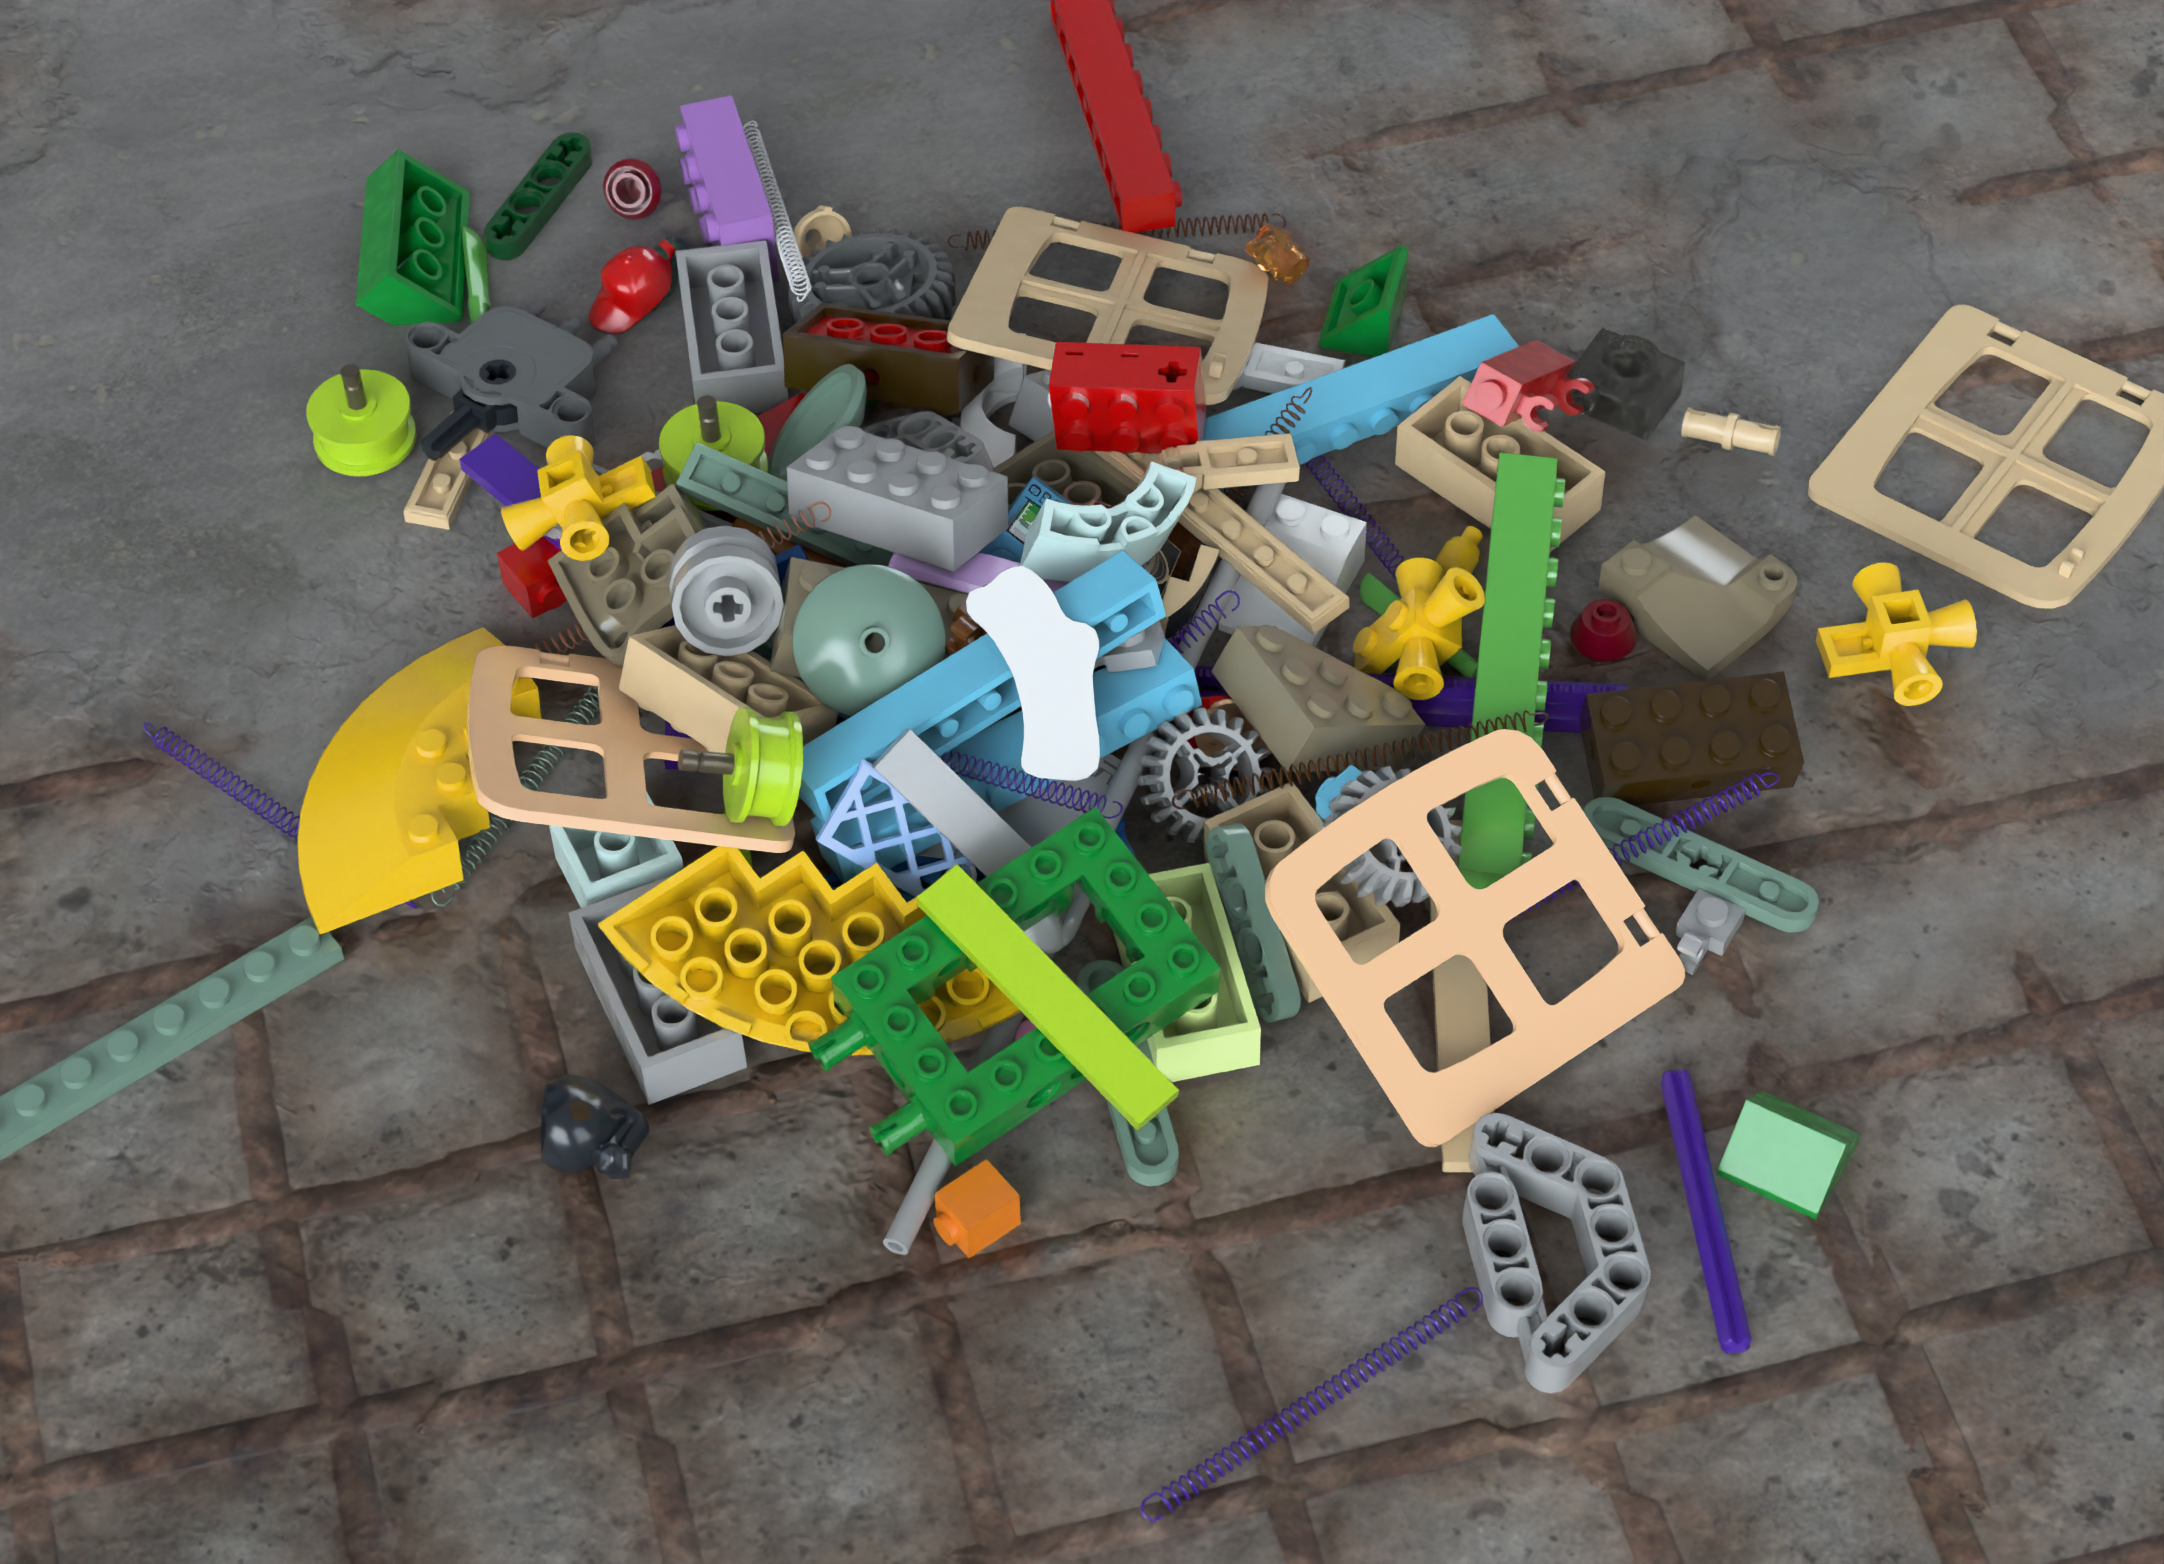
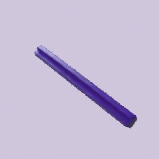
M1685 1069L1668 1070L1662 1075L1661 1089L1720 1348L1726 1354L1743 1353L1749 1350L1752 1337L1691 1076Z

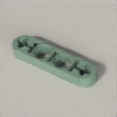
M1241 823L1212 828L1206 839L1207 855L1254 1008L1260 1018L1267 1023L1292 1018L1300 1009V992L1282 932L1273 920L1265 902L1266 881L1249 830Z

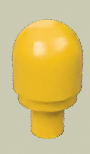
M1468 526L1461 537H1452L1444 544L1435 560L1443 568L1444 575L1453 567H1459L1471 574L1473 573L1480 556L1477 546L1483 537L1479 529Z

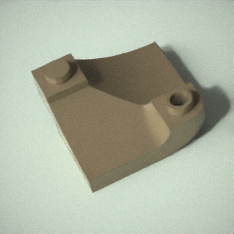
M673 483L635 512L623 503L604 517L601 521L609 534V545L606 551L599 557L592 560L579 561L568 557L561 550L548 560L585 634L593 646L617 667H623L629 636L659 629L674 617L668 578L673 555L686 539L703 529H707L693 501Z
M1695 515L1673 531L1651 542L1640 544L1634 539L1601 565L1598 590L1611 600L1622 604L1634 616V625L1638 634L1702 681L1711 680L1757 643L1784 617L1795 598L1797 577L1790 567L1773 555L1769 554L1763 560L1752 556Z

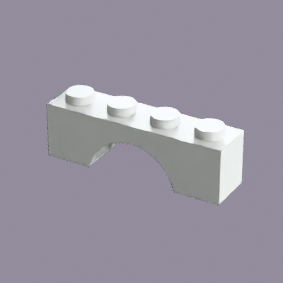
M994 357V380L960 411L962 412L961 418H953L952 420L953 424L983 442L993 467L998 466L1017 454L1016 435L1001 430L988 419L1002 406L1016 401L1023 378L1027 372V364Z

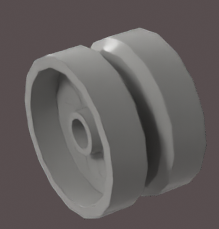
M726 525L703 529L686 539L673 555L668 574L671 605L675 625L687 642L705 653L731 656L747 653L765 643L779 626L784 604L775 555L763 539L743 528Z

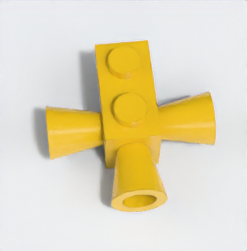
M573 435L556 439L550 444L546 452L548 465L537 470L541 497L501 507L504 524L514 543L520 550L524 551L560 524L562 527L560 546L568 557L574 560L587 561L602 555L609 545V534L601 520L623 503L632 510H636L647 501L656 497L651 469L642 455L598 476L592 467L594 450L586 439Z
M1412 558L1402 562L1395 572L1401 599L1392 602L1379 619L1371 626L1364 627L1356 636L1353 643V652L1355 653L1354 668L1364 673L1381 674L1400 658L1394 679V688L1409 699L1425 700L1436 696L1443 689L1444 681L1440 666L1462 648V617L1481 608L1485 603V594L1478 580L1462 568H1450L1444 575L1443 568L1436 561L1428 558Z
M1876 563L1867 566L1854 577L1852 582L1853 589L1868 609L1866 622L1818 628L1816 644L1828 677L1834 678L1891 669L1896 702L1905 706H1915L1928 702L1941 691L1943 685L1941 678L1926 658L1928 646L1973 648L1976 643L1977 629L1972 606L1965 599L1927 612L1919 590L1902 592L1900 571L1896 565Z

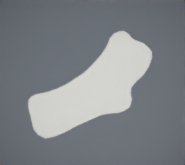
M1022 566L1012 567L1001 572L985 587L977 588L970 592L966 600L967 612L994 640L1015 679L1024 720V743L1021 757L1024 771L1038 778L1069 781L1086 779L1098 769L1100 758L1092 678L1095 661L1099 652V639L1096 630L1086 623L1076 622L1067 618L1062 612L1052 590L1033 571Z

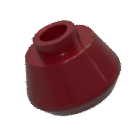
M628 158L616 162L609 168L603 181V193L606 202L621 217L627 219L644 218L651 214L660 202L662 193L660 178L650 165L639 159Z
M1600 599L1589 603L1574 620L1570 630V638L1575 649L1588 659L1596 662H1612L1631 653L1637 642V630L1628 610L1622 604L1609 599Z

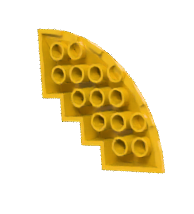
M484 627L441 645L417 658L388 678L360 703L339 727L323 751L307 786L300 811L297 837L298 864L307 907L320 935L463 880L458 840L477 834L480 830L490 829L488 810L480 805L476 798L468 754L467 713L471 678L478 652L489 647L506 646ZM530 677L515 679L511 695V713L521 717L542 719L538 687L533 679Z
M718 846L598 923V926L633 967L654 986L687 1009L723 1028L753 1039L811 1052L808 1042L819 1038L847 1019L834 1001L831 977L921 920L927 914L917 905V897L909 902L904 900L878 863L873 864L833 891L804 850L762 878H759L738 848ZM979 968L972 972H969L967 969L936 988L934 990L935 996L926 1002L918 1004L946 1043L972 1036L1021 1013L1010 999ZM864 1046L852 1055H873V1053Z

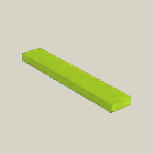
M958 864L917 897V905L1064 1054L1137 1131L1178 1097L1179 1089Z

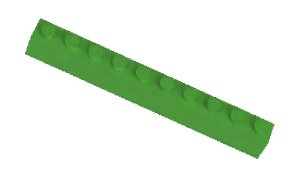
M1499 452L1472 724L1475 729L1478 721H1481L1485 726L1486 720L1490 719L1495 726L1497 716L1504 723L1506 714L1510 715L1513 720L1514 714L1517 712L1523 719V712L1525 710L1529 711L1530 714L1535 713V710H1545L1547 681L1538 680L1539 669H1548L1551 640L1542 639L1543 627L1552 628L1555 604L1554 598H1545L1546 587L1556 586L1558 558L1549 557L1550 547H1559L1562 518L1553 517V507H1563L1565 478H1556L1558 458ZM1526 713L1525 723L1527 732L1525 733L1520 718L1516 715L1517 731L1531 737L1542 747L1544 723L1534 726V724H1538L1534 722L1535 715L1529 716ZM1507 717V730H1514L1510 719ZM1498 719L1497 729L1501 730L1503 729L1500 720ZM1488 721V734L1494 732L1491 723ZM1479 723V738L1485 736V733ZM1472 727L1470 742L1476 740V736ZM1499 778L1466 792L1464 796L1461 826L1463 828L1461 829L1460 846L1463 848L1458 856L1457 868L1466 882L1475 889L1489 887L1532 859V853L1522 852L1523 839L1533 840L1536 816L1531 808H1526L1527 802L1516 785L1507 778Z

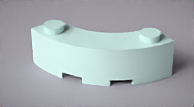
M1151 461L1136 490L1130 493L1123 503L1107 509L1102 504L1092 506L1071 505L1046 498L1026 535L1020 566L1030 569L1041 579L1072 582L1122 550L1142 566L1166 542L1192 496L1197 478Z

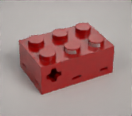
M1056 342L1047 400L1052 409L1057 450L1160 454L1162 450L1172 446L1176 448L1177 446L1192 445L1197 441H1202L1206 403L1201 347Z

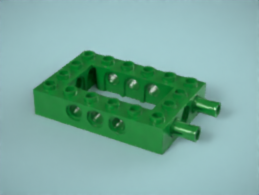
M1096 807L976 883L1023 932L1053 912L1058 916L1066 911L1074 899V882L1078 884L1094 905L1096 918L1100 923L1107 922L1126 947L1125 956L1131 963L1135 962L1086 996L1135 1046L1216 994L1219 990L1220 966ZM928 915L831 977L834 1001L847 1019L819 1038L808 1042V1046L816 1061L821 1059L820 1066L825 1072L830 1071L833 1066L866 1046L906 1098L908 1103L876 1124L873 1123L869 1126L873 1139L877 1145L882 1143L883 1146L880 1148L886 1156L891 1155L894 1150L927 1130L943 1148L952 1163L957 1166L1087 1078L1038 1028L1024 1035L970 1072L966 1071L918 1004L926 1002L935 996L934 990L964 970L967 969L969 972H972L978 967Z

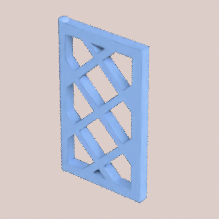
M864 759L861 760L858 769L815 840L865 869L878 863L874 851L902 843L909 870L895 873L879 863L878 865L892 884L915 897L925 891L921 885V876L950 869L958 864L961 865L963 871L970 877V867L973 866L975 868V866L963 854L954 856L951 843L932 824L911 831L908 830L903 804L909 802L871 766L870 762ZM871 775L889 786L891 797L863 805L860 789L867 777ZM852 802H853L855 808L849 809V807L851 806V804H852ZM894 807L900 834L872 841L866 814ZM857 817L863 841L862 845L849 847L832 837L840 822ZM939 833L945 859L917 867L911 841Z

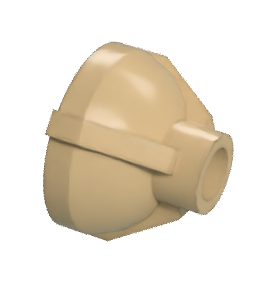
M820 205L816 210L806 214L793 229L802 257H812L811 253L814 247L825 249L828 239L836 243L842 240L843 234L849 238L852 237L851 228L845 218L833 212L832 207ZM809 230H811V231H812V237H811V239L806 243V241H805L806 233H807Z

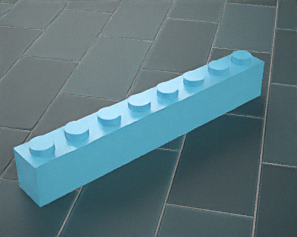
M1492 314L1205 418L1202 441L1265 436V432L1271 430L1270 425L1276 424V417H1281V411L1286 410V404L1292 403L1291 397H1301L1307 388L1312 387V394L1305 404L1303 402L1308 397L1310 389L1303 398L1293 399L1294 404L1302 407L1306 414L1300 413L1293 405H1288L1289 411L1297 414L1301 421L1295 420L1288 412H1283L1284 418L1292 421L1296 426L1295 428L1289 426L1283 419L1277 420L1280 425L1290 431L1298 462L1301 465L1316 456L1335 449L1347 448L1354 442L1376 434L1382 435L1389 432L1459 376L1472 383L1481 362L1519 346L1496 316ZM1272 426L1273 431L1279 434H1286L1278 426ZM1218 488L1221 492L1224 493V488Z
M1124 550L1053 593L1067 618L1076 622L1086 623L1096 630L1099 639V652L1096 659L1166 616L1156 579ZM988 633L803 746V769L799 797L824 824L858 769L860 761L864 759L873 764L906 728L911 729L940 757L945 752H948L1022 706L1015 679L994 640ZM869 775L860 789L863 804L887 790L889 786ZM852 802L851 806L849 807V809L855 808L853 802Z
M1164 639L1158 664L1155 667L1108 673L1107 667L1093 673L1095 716L1099 733L1100 758L1158 729L1160 723L1173 721L1174 717L1178 716L1179 713L1184 711L1188 713L1202 706L1194 668L1166 639ZM1022 710L970 737L951 749L952 753L954 754L956 751H959L960 756L967 754L968 760L970 757L975 756L976 762L982 758L984 765L987 761H991L992 767L999 763L1000 770L1003 766H1007L1009 771L1012 768L1016 769V773L1021 770L1024 771L1021 764L1024 743ZM948 751L945 756L944 762L946 764L950 759V751ZM955 754L953 758V768L957 764L958 754ZM964 756L961 760V770L965 766L966 756ZM973 758L969 763L968 772H970L973 768ZM980 761L977 765V775L979 774L982 768V761ZM988 763L987 766H986V768H985V772H984V776H985V777H986V776L988 775V773H989L990 763ZM958 766L954 770L955 772H959ZM995 766L993 770V780L998 773V766ZM1006 768L1001 773V782L1005 778ZM1014 770L1010 773L1009 785L1014 778ZM974 771L970 774V776L975 777ZM982 773L978 777L979 779H983ZM1022 773L1018 776L1017 787L1021 783ZM957 774L996 813L1027 797L1025 793L1019 794L1017 791H1010L1008 788L995 787L992 783L986 784L984 781L979 782L977 779H970L968 776L963 777ZM990 775L986 779L988 782H991ZM1028 775L1025 781V790L1030 783V775ZM998 778L994 781L995 784H999ZM1036 778L1034 781L1033 792L1038 786L1039 778ZM1048 779L1049 784L1051 781H1058L1059 779ZM1006 780L1002 784L1004 787H1007ZM1046 780L1043 782L1041 789L1047 786ZM1015 781L1010 788L1015 789ZM1023 784L1018 789L1019 791H1023ZM1030 786V788L1026 791V793L1032 794V793H1031V786ZM888 788L863 805L890 798V789ZM910 803L903 804L909 831L931 825ZM894 807L866 814L872 841L900 834ZM816 816L810 819L815 837H817L824 825ZM857 817L840 822L832 837L849 847L862 845L863 841ZM939 833L912 840L914 855L941 842ZM817 842L822 857L843 884L866 870ZM902 843L874 851L877 862L888 869L906 860Z

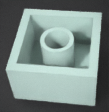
M646 791L647 801H648L650 804L654 805L653 802H652V800H651V798L649 797V795H648V793H647V791ZM549 825L555 858L581 908L665 877L668 879L683 869L682 857L673 840Z

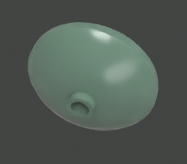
M852 364L842 365L823 377L806 394L789 416L774 442L768 458V474L787 482V466L808 450L812 449L841 426L861 427L867 394L865 376L861 370Z
M870 564L856 565L830 574L808 593L794 621L792 652L799 675L811 693L828 707L840 713L853 716L943 661L945 630L936 603L925 588L916 580L890 567ZM873 632L878 633L882 638V646L876 652H870L865 647L866 637Z

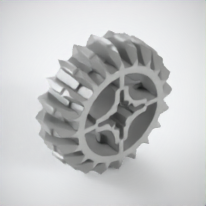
M1195 708L1192 719L1184 711L1174 717L1175 726L1167 721L1160 723L1158 730L1163 740L1157 737H1148L1145 741V744L1154 752V755L1139 757L1138 764L1150 769L1149 775L1137 777V784L1142 786L1150 785L1151 793L1143 795L1140 801L1143 805L1157 803L1158 807L1150 816L1153 822H1161L1169 817L1165 827L1166 834L1173 836L1182 830L1184 842L1195 843L1200 835L1204 844V821L1210 818L1196 816L1186 809H1177L1172 804L1173 796L1177 792L1187 789L1193 792L1196 799L1195 790L1196 785L1199 784L1197 776L1203 775L1198 773L1199 768L1212 767L1210 769L1212 777H1207V779L1211 780L1210 786L1213 793L1216 781L1219 782L1224 792V780L1227 779L1229 781L1230 771L1235 765H1237L1238 779L1242 788L1244 775L1249 778L1251 785L1253 773H1256L1259 779L1263 770L1270 776L1272 769L1269 767L1259 768L1258 760L1265 758L1269 751L1266 748L1252 749L1251 745L1257 740L1259 734L1255 730L1247 731L1240 735L1244 722L1242 718L1234 717L1227 723L1225 710H1214L1209 718L1205 708ZM1202 734L1217 739L1226 747L1221 752H1214L1211 756H1206L1199 748H1192L1187 740L1195 735ZM1174 758L1180 768V779L1172 789L1170 769ZM1255 775V796L1252 794L1246 778L1245 798L1241 793L1239 785H1237V799L1234 800L1226 782L1227 802H1225L1217 785L1218 803L1216 805L1222 811L1219 814L1248 802L1256 796L1263 795ZM1200 785L1199 787L1205 796V785ZM1207 786L1208 803L1215 804ZM1264 786L1265 793L1271 791L1270 788ZM1198 789V797H1199V796H1202V795H1201V793H1200V791H1199V789ZM1189 791L1178 794L1174 799V803L1178 807H1183L1187 801H1193Z
M1390 766L1382 767L1375 773L1372 770L1364 771L1357 776L1356 780H1350L1341 787V795L1336 796L1330 802L1328 808L1332 811V814L1325 818L1322 826H1328L1385 787L1410 774V768L1401 769L1394 774ZM1441 805L1428 812L1427 821L1453 860L1460 855V851L1463 848L1453 841L1454 838L1460 835L1463 827L1449 823L1448 818L1454 815L1456 807L1443 808ZM1383 839L1343 867L1346 873L1342 877L1341 884H1349L1353 880L1359 884L1357 897H1366L1373 891L1376 905H1384L1392 900L1395 908L1403 907L1410 901L1420 903L1429 897L1428 892L1415 872L1399 871L1400 864L1406 858L1397 844L1391 839Z

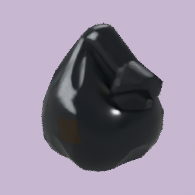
M570 1074L556 1075L547 1080L541 1113V1161L551 1169L562 1173L578 1174L595 1165L597 1171L608 1174L610 1179L630 1178L632 1157L649 1135V1124L645 1116L618 1094L596 1081Z

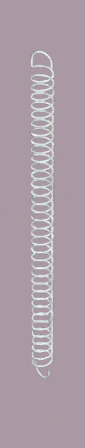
M749 121L743 126V129L747 126L758 127L757 122ZM749 128L744 132L746 133L749 130H756L757 132L748 133L746 138L750 134L758 135L748 138L747 141L752 151L751 153L754 155L753 159H755L754 162L756 163L758 174L761 176L760 180H763L761 183L765 193H767L766 197H768L767 200L769 206H771L772 215H774L773 219H776L773 221L776 245L792 292L796 295H804L801 300L797 297V301L801 302L811 291L812 286L760 131L756 128ZM806 278L804 283L794 284V282H799ZM804 284L807 285V286H806L805 288H803V289H796L795 287H793V286H803ZM807 289L806 293H802V294L797 293V292L794 291V290H796V291H803V290Z

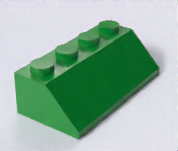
M397 149L366 178L355 304L392 326L414 325L422 322L456 323L462 318L465 259L462 226L468 227L470 191L400 149Z

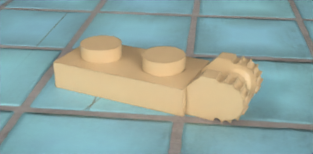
M1291 433L1197 441L1192 445L1166 448L1157 457L1158 464L1197 478L1192 495L1201 488L1206 490L1299 481L1300 466Z

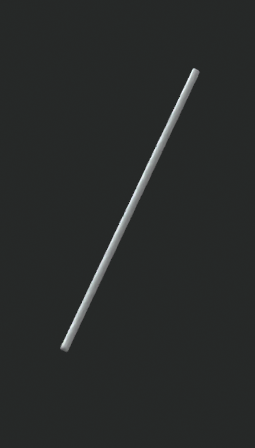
M1286 482L1258 485L1246 509V512L1264 527ZM1221 559L1193 615L1192 623L1195 624L1194 616L1202 618L1201 610L1209 612V604L1216 606L1215 599L1223 592L1234 590L1241 574L1228 561ZM1226 593L1217 600L1222 612L1232 593ZM1210 606L1213 615L1219 621L1221 613ZM1203 612V615L1212 627V630L1196 618L1205 636L1189 624L1198 642L1185 632L1184 638L1191 648L1182 640L1179 644V647L1184 652V654H1181L1182 657L1194 669L1217 625L1214 619L1205 612ZM1158 729L1129 744L1105 793L1107 801L1104 810L1101 812L1103 816L1112 817L1120 812L1119 804L1113 803V801H1118L1123 805V811L1119 816L1112 819L1105 818L1114 831L1138 785L1137 777L1143 775L1146 767L1138 764L1139 757L1144 755L1152 756L1154 753L1147 747L1145 741L1148 737L1161 739ZM1104 797L1099 805V811L1103 807ZM1074 882V898L1080 889L1076 882ZM1069 908L1059 914L1062 924ZM1055 953L1047 954V956L1052 960ZM1022 1012L988 1029L967 1072H970L1011 1044L1024 1017ZM935 1138L883 1240L884 1246L896 1254L906 1255L935 1199L934 1193L939 1190L952 1164V1161Z

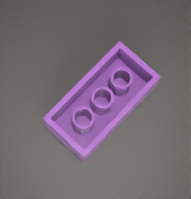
M732 95L681 105L682 124L675 126V133L680 152L686 151V155H684V158L679 159V165L684 184L693 185V187L688 189L693 213H702L703 216L698 218L703 244L711 243L712 247L766 240L772 281L779 280L772 212Z

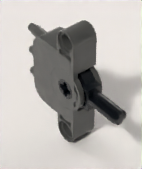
M535 299L531 304H527L522 309L512 306L490 309L460 334L434 322L415 324L409 328L405 336L410 373L416 381L453 399L454 412L420 441L421 450L426 453L428 459L436 461L445 456L475 428L487 434L490 431L509 432L519 429L521 435L547 448L560 437L579 436L586 439L594 448L593 414L589 401L596 394L595 367L611 354L612 350L617 346V339L613 335H606L603 339H599L590 346L584 340L575 336L576 332L581 328V321L577 317L569 318L558 327L540 319V314L546 310L545 303L540 299Z

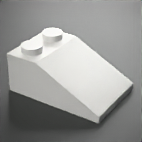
M1280 494L1265 528L1345 594L1365 560L1367 522ZM1241 575L1233 590L1240 597L1239 607L1232 612V609L1238 603L1237 596L1232 593L1223 611L1226 618L1221 616L1218 630L1233 634L1237 626H1276L1316 647L1328 624L1312 635Z

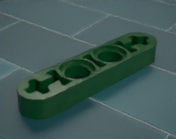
M571 132L562 134L552 141L486 224L484 236L487 252L490 256L498 260H512L525 252L590 169L593 161L590 141L586 136ZM546 178H558L561 180L557 184L550 186L539 184ZM524 206H536L539 208L530 214H520L517 212Z

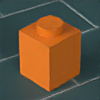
M987 1159L934 1193L936 1217L933 1219V1223L938 1234L948 1245L952 1246L956 1243L968 1258H971L1021 1224L1019 1194Z

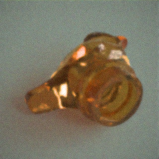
M1270 223L1263 225L1259 229L1256 239L1249 241L1245 247L1246 253L1254 257L1260 269L1270 271L1274 280L1281 281L1286 286L1295 283L1305 273L1310 264V258L1304 253V248L1295 244L1293 234Z

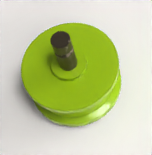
M347 364L341 368V374L335 375L323 382L313 392L308 401L306 415L310 429L314 433V449L319 460L327 468L337 473L356 477L383 473L405 460L416 442L417 431L414 419L410 414L411 403L409 394L405 386L390 374L377 370H359L357 365Z
M709 395L702 396L698 399L697 404L686 407L673 415L666 422L660 433L659 449L664 462L663 475L666 487L672 483L676 485L696 442L768 473V460L764 451L765 435L763 426L751 411L740 405L716 401L713 396ZM686 495L699 510L720 511L718 508Z
M740 707L735 713L730 726L725 753L701 751L699 753L696 750L681 749L678 757V769L682 771L695 772L699 770L705 773L723 774L724 806L730 822L742 823L747 816L768 817L774 826L785 827L794 814L802 779L803 735L800 719L795 712L784 711L778 718L756 716L752 708Z

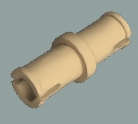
M1689 407L1685 413L1681 430L1682 437L1722 444V449L1732 451L1735 446L1768 453L1772 456L1777 451L1781 435V426H1771L1742 420L1740 414L1730 412L1727 417L1694 410V408Z

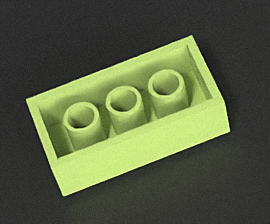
M1210 863L1148 874L1221 968L1219 990L1216 994L1147 1039L1154 1065L1171 1082L1260 1065L1261 1028ZM1113 931L1123 968L1126 969L1135 962L1131 963L1125 956L1126 947Z

